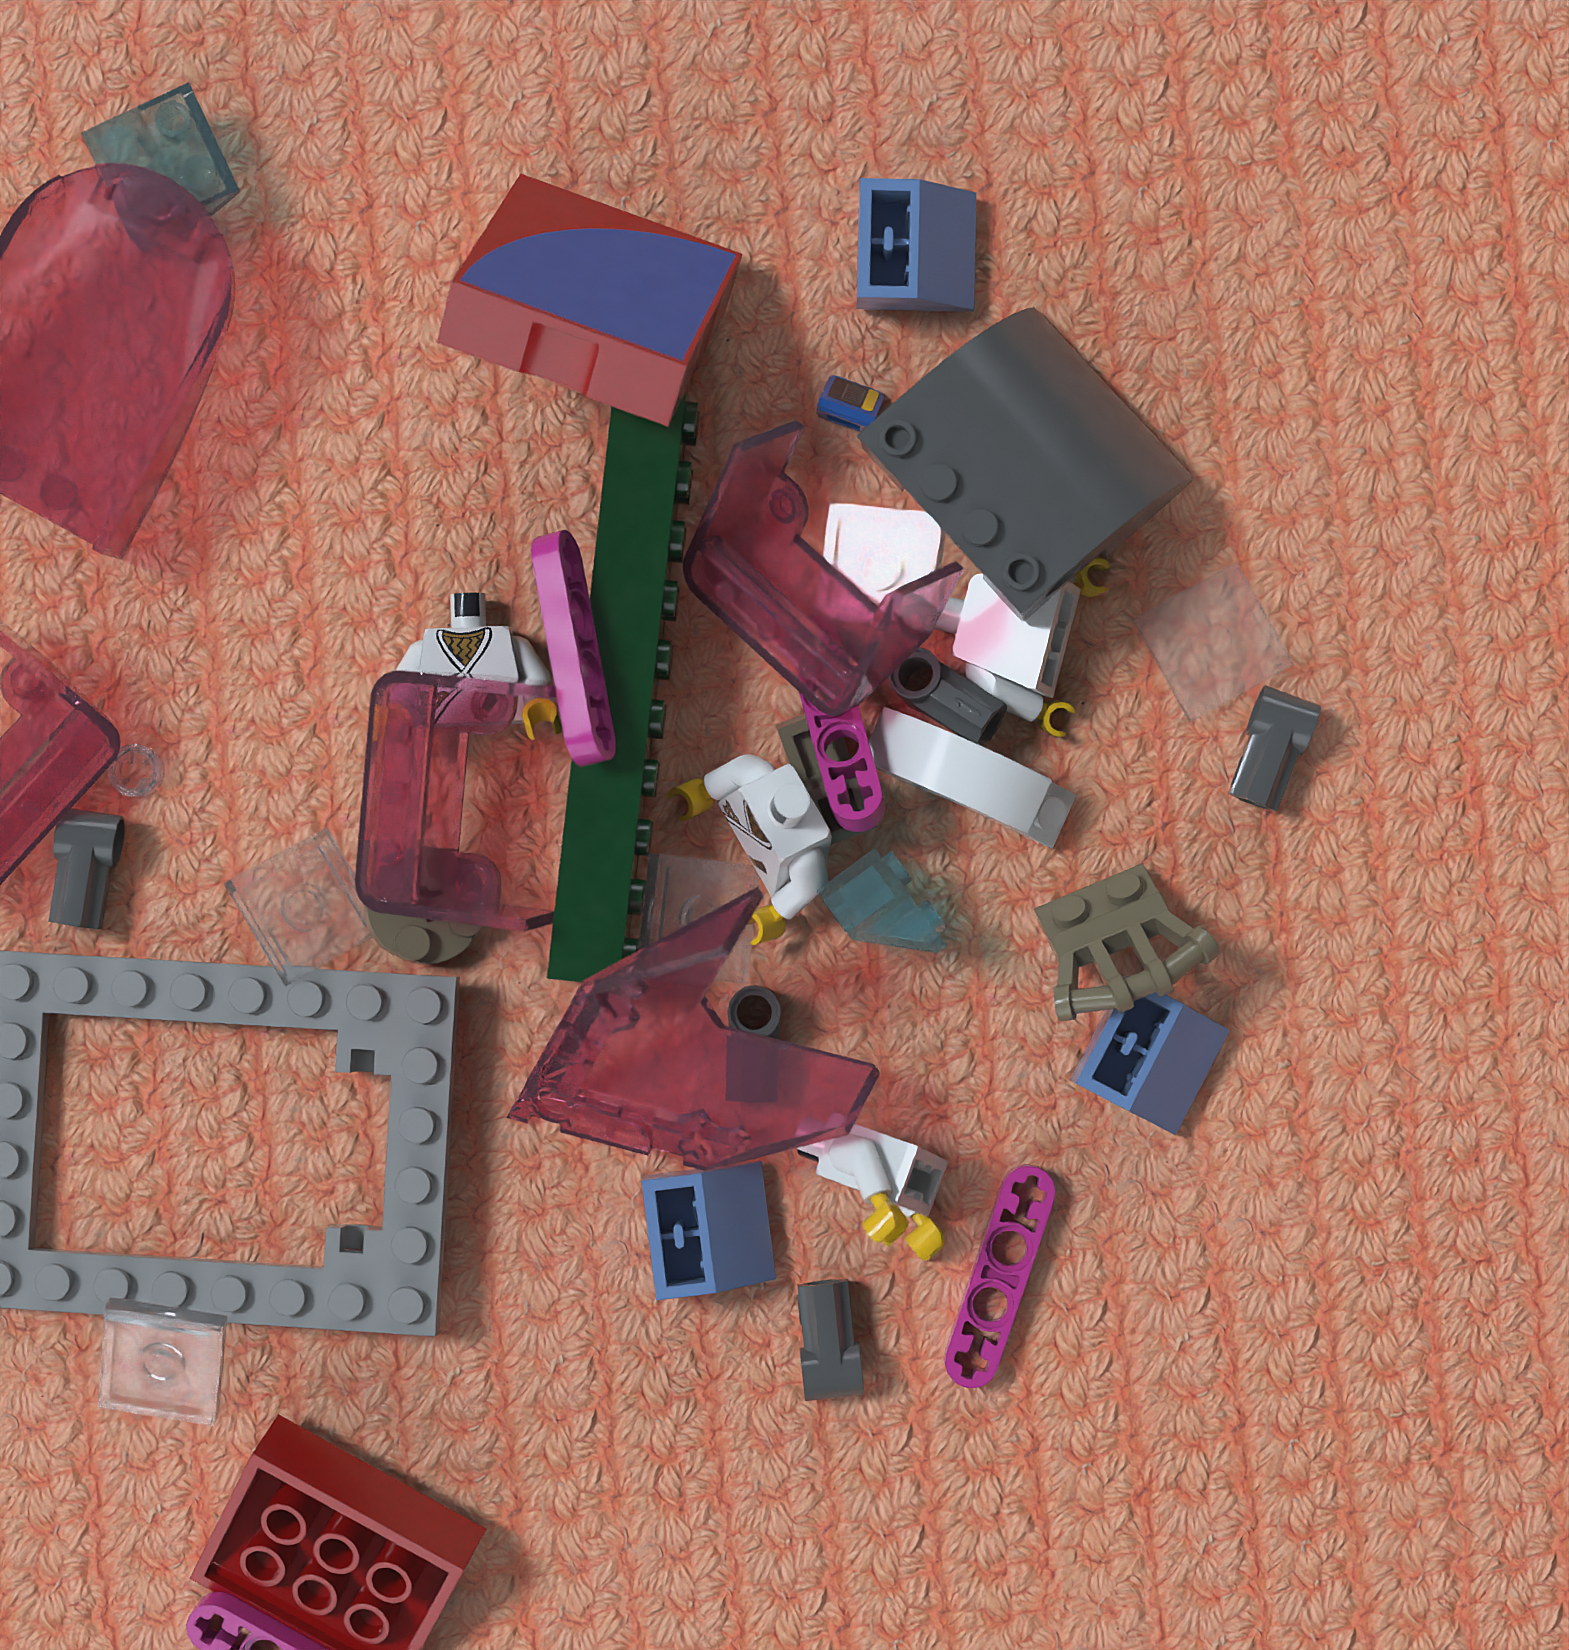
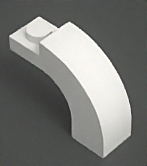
M887 707L883 708L868 741L876 769L902 782L961 805L1052 849L1077 796L1053 783L1051 779L1011 759L939 727Z

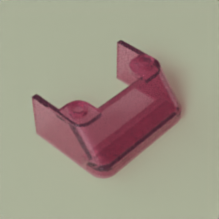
M795 420L734 443L685 554L683 575L690 591L807 700L824 714L838 716L859 706L930 637L964 568L957 561L952 562L895 588V590L883 597L879 606L872 602L800 537L808 521L809 506L801 487L784 472L805 428L799 421Z
M0 619V646L13 656L1 672L0 691L6 702L21 714L0 738L1 885L110 767L119 754L121 742L119 733L110 719L49 659Z
M418 670L391 671L376 681L370 696L355 872V889L359 899L367 908L384 914L518 931H528L553 924L554 910L500 904L502 881L495 863L482 854L459 851L469 733L491 735L505 730L516 716L518 696L545 699L557 698L553 681L486 674Z

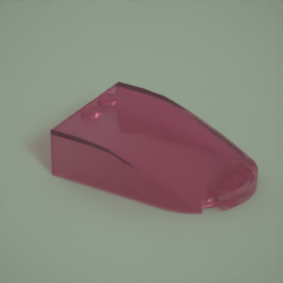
M124 163L95 164L94 167L77 170L64 176L58 175L34 190L20 204L0 235V494L93 544L91 549L120 560L123 559L147 515L188 432L227 334L235 303L236 284L233 261L228 244L219 225L197 198L170 178L150 169Z

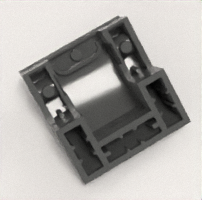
M1035 307L1016 312L971 339L921 378L857 435V438L861 441L862 449L901 491L906 490L958 546L980 570L985 583L1022 623L1099 554L1105 559L1108 558L1194 479Z

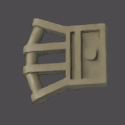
M1143 863L1034 908L1039 925L1058 961L1057 986L1054 987V1004L1057 1018L1060 1022L1075 1020L1077 1013L1118 1009L1119 1013H1123L1134 1008L1133 1001L1155 992L1159 997L1174 991L1172 985L1200 962L1209 964L1220 954L1218 944L1205 929L1201 927L1192 928L1168 911L1161 893L1156 889ZM1158 934L1179 947L1177 951L1163 962L1158 958L1148 939ZM1132 946L1144 971L1123 979L1118 973L1110 954ZM1093 962L1105 986L1078 989L1079 967Z

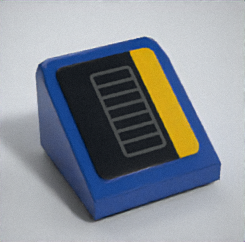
M832 375L829 377L819 398L816 414H818L819 418L862 432L878 417L884 400V394L878 390Z

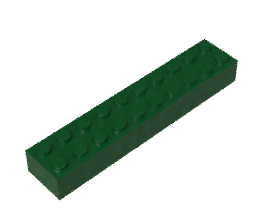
M688 389L669 426L611 406L590 604L614 728L616 749L612 759L582 767L577 765L571 758L547 979L620 987L625 984V975L637 974L640 939L630 938L632 915L643 916L647 880L636 879L639 856L650 857L654 824L651 820L643 819L645 797H657L660 763H658V760L650 759L652 738L663 739L667 710L665 700H657L659 679L670 680L673 658V645H671V641L663 640L665 621L676 622L680 595L678 581L670 580L672 562L683 563L687 528H685V521H677L678 505L690 504L693 480L692 462L683 461L685 445L696 446L700 416L698 402H690Z

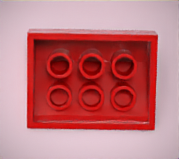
M278 1414L253 1451L190 1579L213 1592H224L238 1598L329 1650H421L486 1529Z

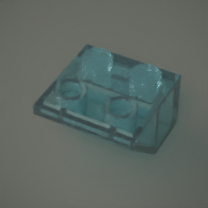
M189 82L81 132L131 240L143 253L197 229L241 192Z
M874 848L816 891L822 902L851 940L938 953L947 946L940 937V934L948 929L947 925L928 900H923L917 905L904 888L906 884L912 881V878L892 851L882 857Z

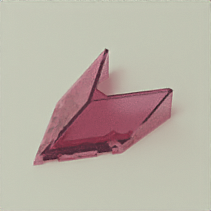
M757 886L583 980L506 1118L528 1124L532 1116L552 1123H559L561 1133L649 1156L654 1148L683 1156L684 1166L706 1171L849 1135L880 1072L875 1064L725 1026L705 997L706 992L764 897Z

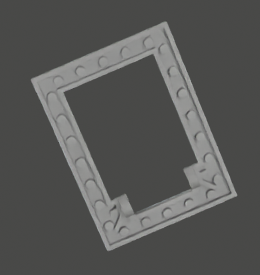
M0 950V1308L421 1336L438 1335L440 1329L460 977ZM49 1013L338 1030L335 1072L351 1073L361 1071L374 1072L373 1074L391 1075L382 1227L364 1224L327 1225L324 1266L35 1248ZM345 1249H363V1251H354V1250H345Z

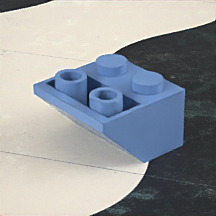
M860 178L856 309L974 312L977 193L921 179Z
M1155 992L1133 1001L1134 1008L1123 1013H1119L1118 1009L1105 1011L1070 1081L1176 1135L1230 1030L1167 995L1159 997Z
M762 1161L644 1175L641 1181L656 1300L718 1293L776 1279Z

